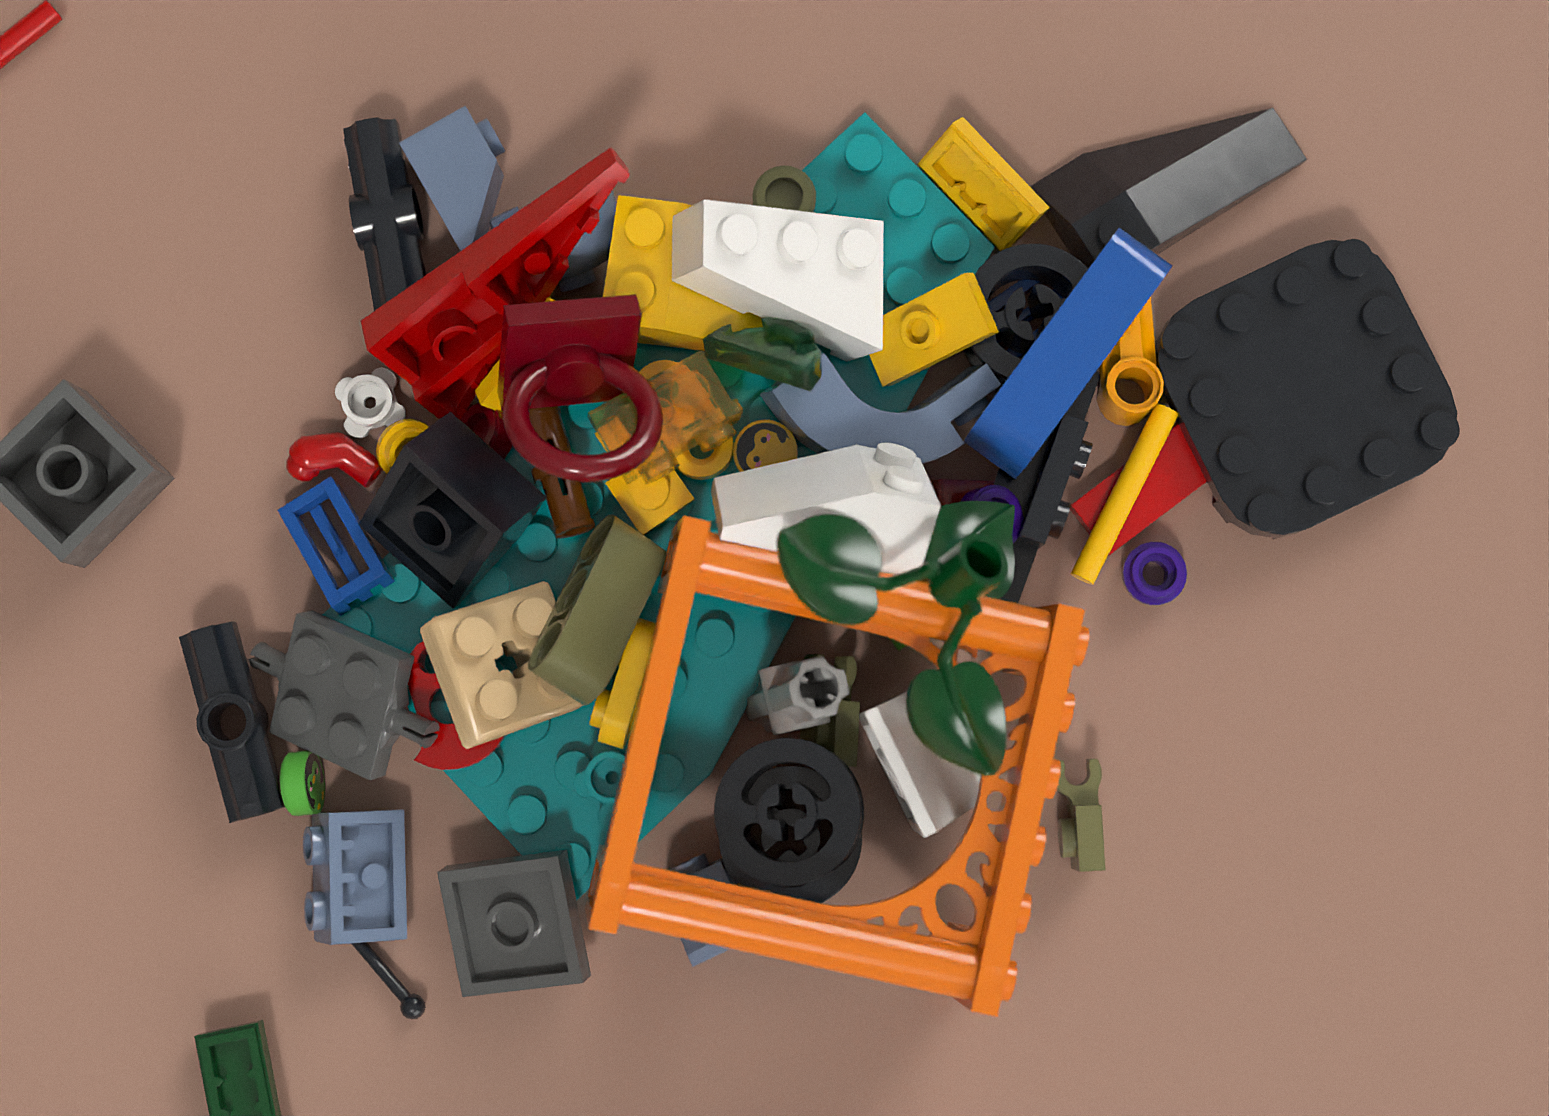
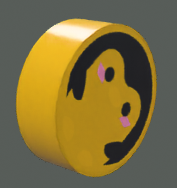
M758 420L745 426L736 437L733 447L734 461L739 472L797 459L798 453L797 443L793 434L784 425L773 420Z

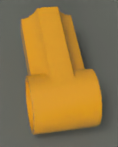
M1151 297L1099 367L1100 387L1097 394L1099 410L1107 420L1116 425L1129 426L1139 423L1147 417L1163 394L1164 381L1156 362ZM1129 379L1138 383L1143 389L1144 402L1135 405L1121 400L1117 395L1115 382Z

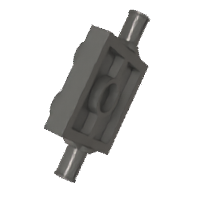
M313 610L297 613L287 653L281 652L264 642L258 643L250 653L251 656H255L249 659V664L252 668L266 672L278 678L279 691L269 732L361 777L373 780L386 775L392 747L400 735L420 744L424 748L430 747L438 737V734L433 733L439 731L440 728L436 721H431L409 711L407 685L415 656Z

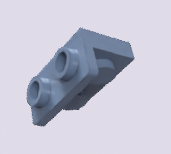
M404 810L320 812L312 815V826L306 827L303 834L304 859L308 866L313 865V891L306 893L304 916L307 929L314 931L315 941L337 945L407 939Z

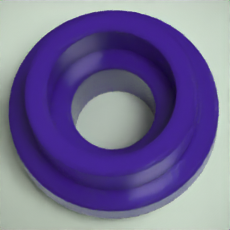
M1147 542L1133 549L1126 557L1122 568V579L1126 590L1135 600L1146 605H1162L1172 601L1181 593L1187 579V568L1180 553L1172 546L1162 542ZM1147 563H1157L1162 567L1164 579L1160 585L1152 586L1144 580L1143 568Z

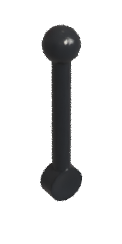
M367 942L351 943L401 1002L400 1010L403 1016L411 1020L421 1017L426 1008L423 998L417 994H410Z

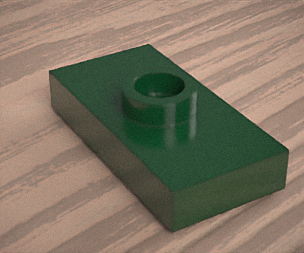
M263 1020L208 1031L194 1036L209 1116H282Z

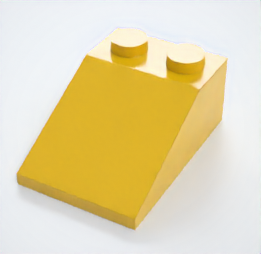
M618 195L603 297L637 295L642 313L638 343L797 362L800 337L794 338L779 331L778 325L750 312L742 314L672 281V219L674 215L693 205Z

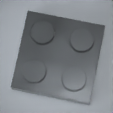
M567 850L447 865L437 872L462 997L581 984L591 976Z

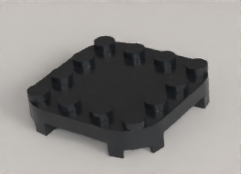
M1348 239L1345 241L1328 240L1308 245L1194 299L1165 323V327L1155 342L1157 368L1160 370L1164 381L1163 394L1170 408L1178 413L1176 421L1217 501L1212 505L1226 523L1230 522L1251 535L1271 537L1273 540L1309 529L1423 474L1443 459L1448 448L1459 437L1458 413L1451 388L1393 274L1379 256L1374 254L1365 242L1358 239Z

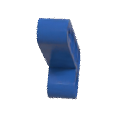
M1118 228L981 414L964 442L1016 479L1172 268V265L1124 230Z

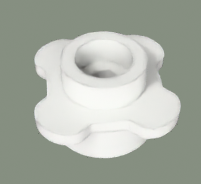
M377 368L371 375H359L353 379L345 377L336 385L335 396L341 401L343 411L347 415L344 428L351 436L364 438L372 429L385 425L388 427L396 421L405 419L406 410L397 403L394 392L397 379L390 370ZM369 397L376 399V405L371 409L365 406V400Z

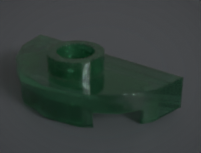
M771 317L761 318L763 327L746 328L733 333L731 324H728L703 338L706 358L763 376L767 379L776 380L811 392L822 377V355L820 349L815 344L814 334L811 330L790 320Z

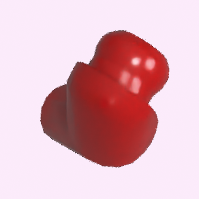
M341 432L301 436L290 446L289 457L286 460L287 471L293 478L299 481H311L313 477L319 475L321 470L339 468L365 488H369L383 471L376 456Z

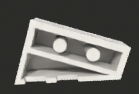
M702 200L673 216V282L742 314L750 312L778 325L779 331L794 338L802 336L830 349L831 355L846 362L883 350V221L712 200Z

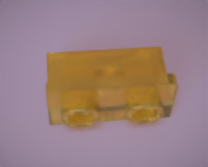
M702 350L648 379L662 405L663 430L660 440L650 457L636 469L622 475L626 484L642 477L646 485L653 483L680 466L676 457L697 445L705 453L736 435L737 432L733 425L740 421L743 408L737 398L734 400L730 399ZM624 393L588 412V419L607 452L623 445L635 431L637 423L636 411L632 402Z

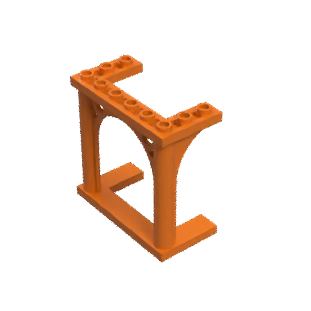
M683 516L671 530L657 591L662 593L661 603L605 845L599 844L586 899L585 913L589 929L617 934L619 924L951 996L971 1012L998 1017L1001 1000L1008 1002L1011 999L1016 984L1017 962L1010 960L1015 934H1023L1025 932L1031 914L1032 896L1030 893H1025L1030 865L1035 867L1039 865L1045 849L1046 828L1039 825L1044 799L1051 800L1054 797L1059 783L1061 763L1060 760L1053 758L1059 732H1067L1074 713L1075 695L1068 692L1073 666H1081L1088 648L1089 628L1082 626L1085 610L1063 604L1029 607L987 596L979 599L982 612L971 621L953 655L952 663L953 667L958 664L957 653L959 649L967 652L972 658H977V650L979 649L991 653L989 657L978 663L990 675L1003 669L1002 672L1023 677L1024 687L1022 693L1015 702L1004 707L1006 722L1019 718L1018 724L1011 729L1007 737L1009 741L1014 740V744L1010 748L1005 749L1003 763L997 774L993 776L980 775L974 810L967 828L956 847L946 860L930 875L904 892L887 899L866 904L830 905L633 862L695 592L884 636L912 648L927 658L937 668V657L942 647L940 649L937 648L929 639H936L945 643L961 614L957 608H947L939 604L930 593L929 583L916 581L888 592L876 590L878 598L877 612L865 623L840 625L829 622L809 610L792 591L782 572L777 551L720 540L719 534L709 532L711 522ZM880 572L878 576L891 577L894 575ZM1008 771L1006 780L998 778L1000 774ZM994 791L1002 795L1000 809L997 811H991L986 804L987 796ZM988 824L996 825L994 834L988 828ZM975 852L984 853L988 859V864L980 863L979 868L981 878L984 881L983 888L966 874L967 861ZM954 884L961 887L968 894L974 907V918L970 926L949 921L946 926L940 919L936 910L935 898L937 891L942 886ZM907 907H919L921 919L929 930V935L916 933L919 926L916 923L910 925L898 924L902 912ZM880 916L882 919V925L867 922L869 919Z

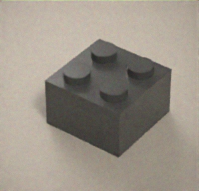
M64 379L0 441V502L60 562L86 568L175 479L88 391Z

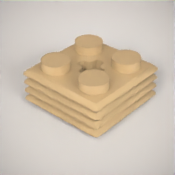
M539 582L434 617L421 627V636L463 747H475L584 706L528 669L531 653L556 604L550 585L547 582ZM503 652L507 657H513L517 664V669L513 671V675L509 670L499 672L495 665V660L501 657Z

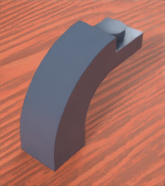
M825 353L808 358L760 393V396L779 422L799 442L818 454L853 445L877 449L879 443H893L912 450L916 457L921 459L923 464L951 453L965 444L950 422L954 420L958 426H961L981 414L989 405L985 396L1001 384L987 363L971 366L913 408L901 413L886 412L860 400L843 381Z

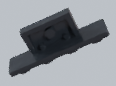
M1098 371L1094 373L1040 449L1016 479L1001 468L998 469L993 485L1003 486L1017 497L1021 504L1024 518L1018 539L1013 543L1015 557L1013 581L1009 590L999 600L1019 603L1037 550L1045 545L1048 536L1058 539L1061 535L1071 507V503L1061 500L1069 476L1077 479L1081 478L1093 443L1083 440L1089 422L1084 420L1100 378Z

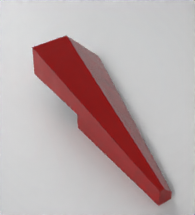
M611 147L360 321L367 351L412 386L415 401L438 419H441L450 411L457 418L461 419L476 397V388L500 359L504 305L545 302L569 268L568 257L584 232L588 234L593 232L600 221L599 210L618 181L625 184L630 176L627 166Z

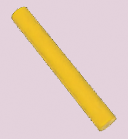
M1156 404L1070 573L1075 578L1094 585L1178 417V413L1171 408L1161 404Z

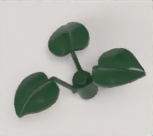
M963 501L941 506L924 559L925 563L891 577L878 576L882 568L880 548L867 529L855 520L836 514H820L806 518L793 526L782 528L776 538V547L784 577L798 599L817 616L829 622L840 625L865 623L877 612L878 598L876 590L888 592L925 578L929 579L930 593L939 604L947 608H957L960 610L961 614L938 654L937 666L939 670H923L911 680L906 695V712L915 735L935 755L981 776L997 774L1003 763L1006 749V717L1001 694L992 676L983 666L973 661H964L953 667L952 659L971 621L982 612L979 599L983 596L1000 599L1012 584L1015 570L1012 537L1015 506L990 501Z

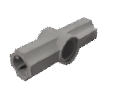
M824 657L803 659L759 670L760 679L758 687L747 698L746 714L749 721L759 723L767 733L772 732L773 735L830 723L829 716L837 714L839 703L842 698L849 694L845 672L829 665Z

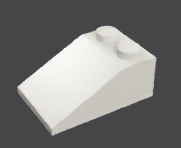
M879 443L877 449L853 445L714 478L711 487L720 540L777 551L776 538L782 528L793 526L814 515H841L855 520L867 529L881 551L882 568L880 572L891 575L900 574L923 564L940 510V503L921 459L917 458L912 450L893 443Z
M906 691L860 713L859 720L912 830L925 838L936 833L975 806L980 775L940 758L921 743L909 723L906 712Z

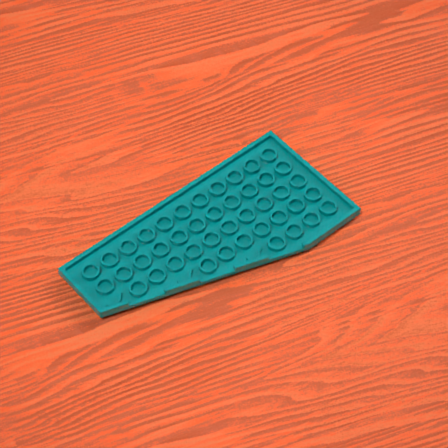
M866 112L801 170L808 175L815 187L816 206L814 213L883 221V315L964 273H974L975 275L978 269L989 259L995 247ZM802 336L800 337L797 362L637 343L634 368L637 371L658 360H670L683 365L694 377L729 428L733 444L740 431L752 422L758 420L779 422L760 396V393L812 356L825 353L843 381L860 400L876 409L893 413L907 411L930 367L892 386L882 387L869 355L846 362L831 355L830 349ZM663 385L656 390L663 407L672 405L677 399L678 392L672 386ZM629 399L560 406L561 417L574 454L596 455L606 453V450L594 433L614 419L617 420L629 438L636 428L637 415ZM706 437L696 438L690 445V453L697 459L708 458L714 450L713 442ZM795 438L798 450L797 458L818 454ZM658 442L657 446L688 488L695 501L644 536L667 552L671 530L683 516L711 522L709 532L719 534L711 494L714 478L697 480L687 477L676 468ZM512 445L505 460L544 494L542 486H537L533 480L531 471L535 466L525 460ZM734 456L729 466L716 477L739 472L735 465ZM558 478L562 494L567 495L562 478ZM608 480L581 482L595 527L607 515L614 514L637 530L605 484ZM545 499L519 539L454 609L389 552L383 558V561L395 582L386 588L381 584L371 589L373 596L364 602L359 598L349 603L351 610L342 616L332 607L322 615L410 654L417 644L423 642L420 633L421 627L434 617L543 581L550 585L555 601H557L586 540L594 528L577 536L562 539L556 538L554 523ZM662 569L639 617L655 623L662 598V593L657 592ZM694 593L637 843L711 775L748 706L747 698L758 687L760 679L759 670L769 668L796 615ZM504 652L501 657L495 660V665L499 672L509 670L513 675V671L517 669L514 658L507 657ZM427 655L425 667L430 673H435L430 657ZM619 666L616 667L609 683L604 689L612 691ZM407 685L409 701L408 708L409 711L416 713L413 700L410 694V690ZM440 689L432 698V713L441 723L453 724L452 716L443 692ZM596 699L590 704L506 735L500 746L490 756L477 764L456 770H443L521 855L567 850L576 900L589 890L599 844L605 845L612 816L607 812L605 804L595 800L592 796L587 798L580 797L574 789L575 776L586 770L587 765L593 758L592 747L598 742L600 728L589 725ZM630 734L624 749L618 748L619 751H621L624 754H626ZM614 771L608 772L606 775L607 782L610 784L616 783L618 781V774Z

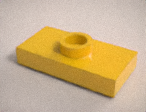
M964 117L953 122L917 164L999 251L1013 247L1050 208Z
M964 273L883 315V350L869 354L882 387L892 386L999 333L974 273Z

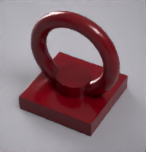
M636 294L504 305L497 387L504 427L510 442L517 452L530 464L547 474L577 482H598L613 479L629 473L644 463L653 453L660 440L663 430V411L660 399L650 382L634 368L642 316ZM629 399L635 408L637 423L632 436L620 447L602 454L580 455L560 450L542 439L531 423L529 409Z

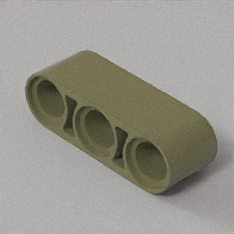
M614 514L607 515L601 520L586 540L528 661L529 671L582 705H588L593 702L609 683L662 569L666 558V551Z

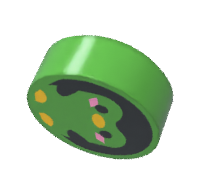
M307 750L289 752L281 764V795L287 811L293 816L318 814L324 805L325 776L323 765L318 755Z

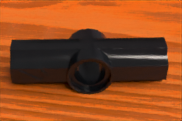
M378 117L355 121L353 125L343 128L344 144L349 162L348 168L351 173L354 191L353 195H349L350 217L360 251H364L374 311L426 275L419 240H424L423 220L413 184H409L404 151L399 144L402 141L400 127L396 119H381Z
M231 621L210 625L180 636V644L199 709L196 718L197 731L201 739L209 746L229 823L285 808L281 795L280 778L267 735L269 727L268 713L264 705L257 698L237 623ZM236 704L243 710L246 716V726L243 733L238 738L232 740L223 733L220 720L227 707Z

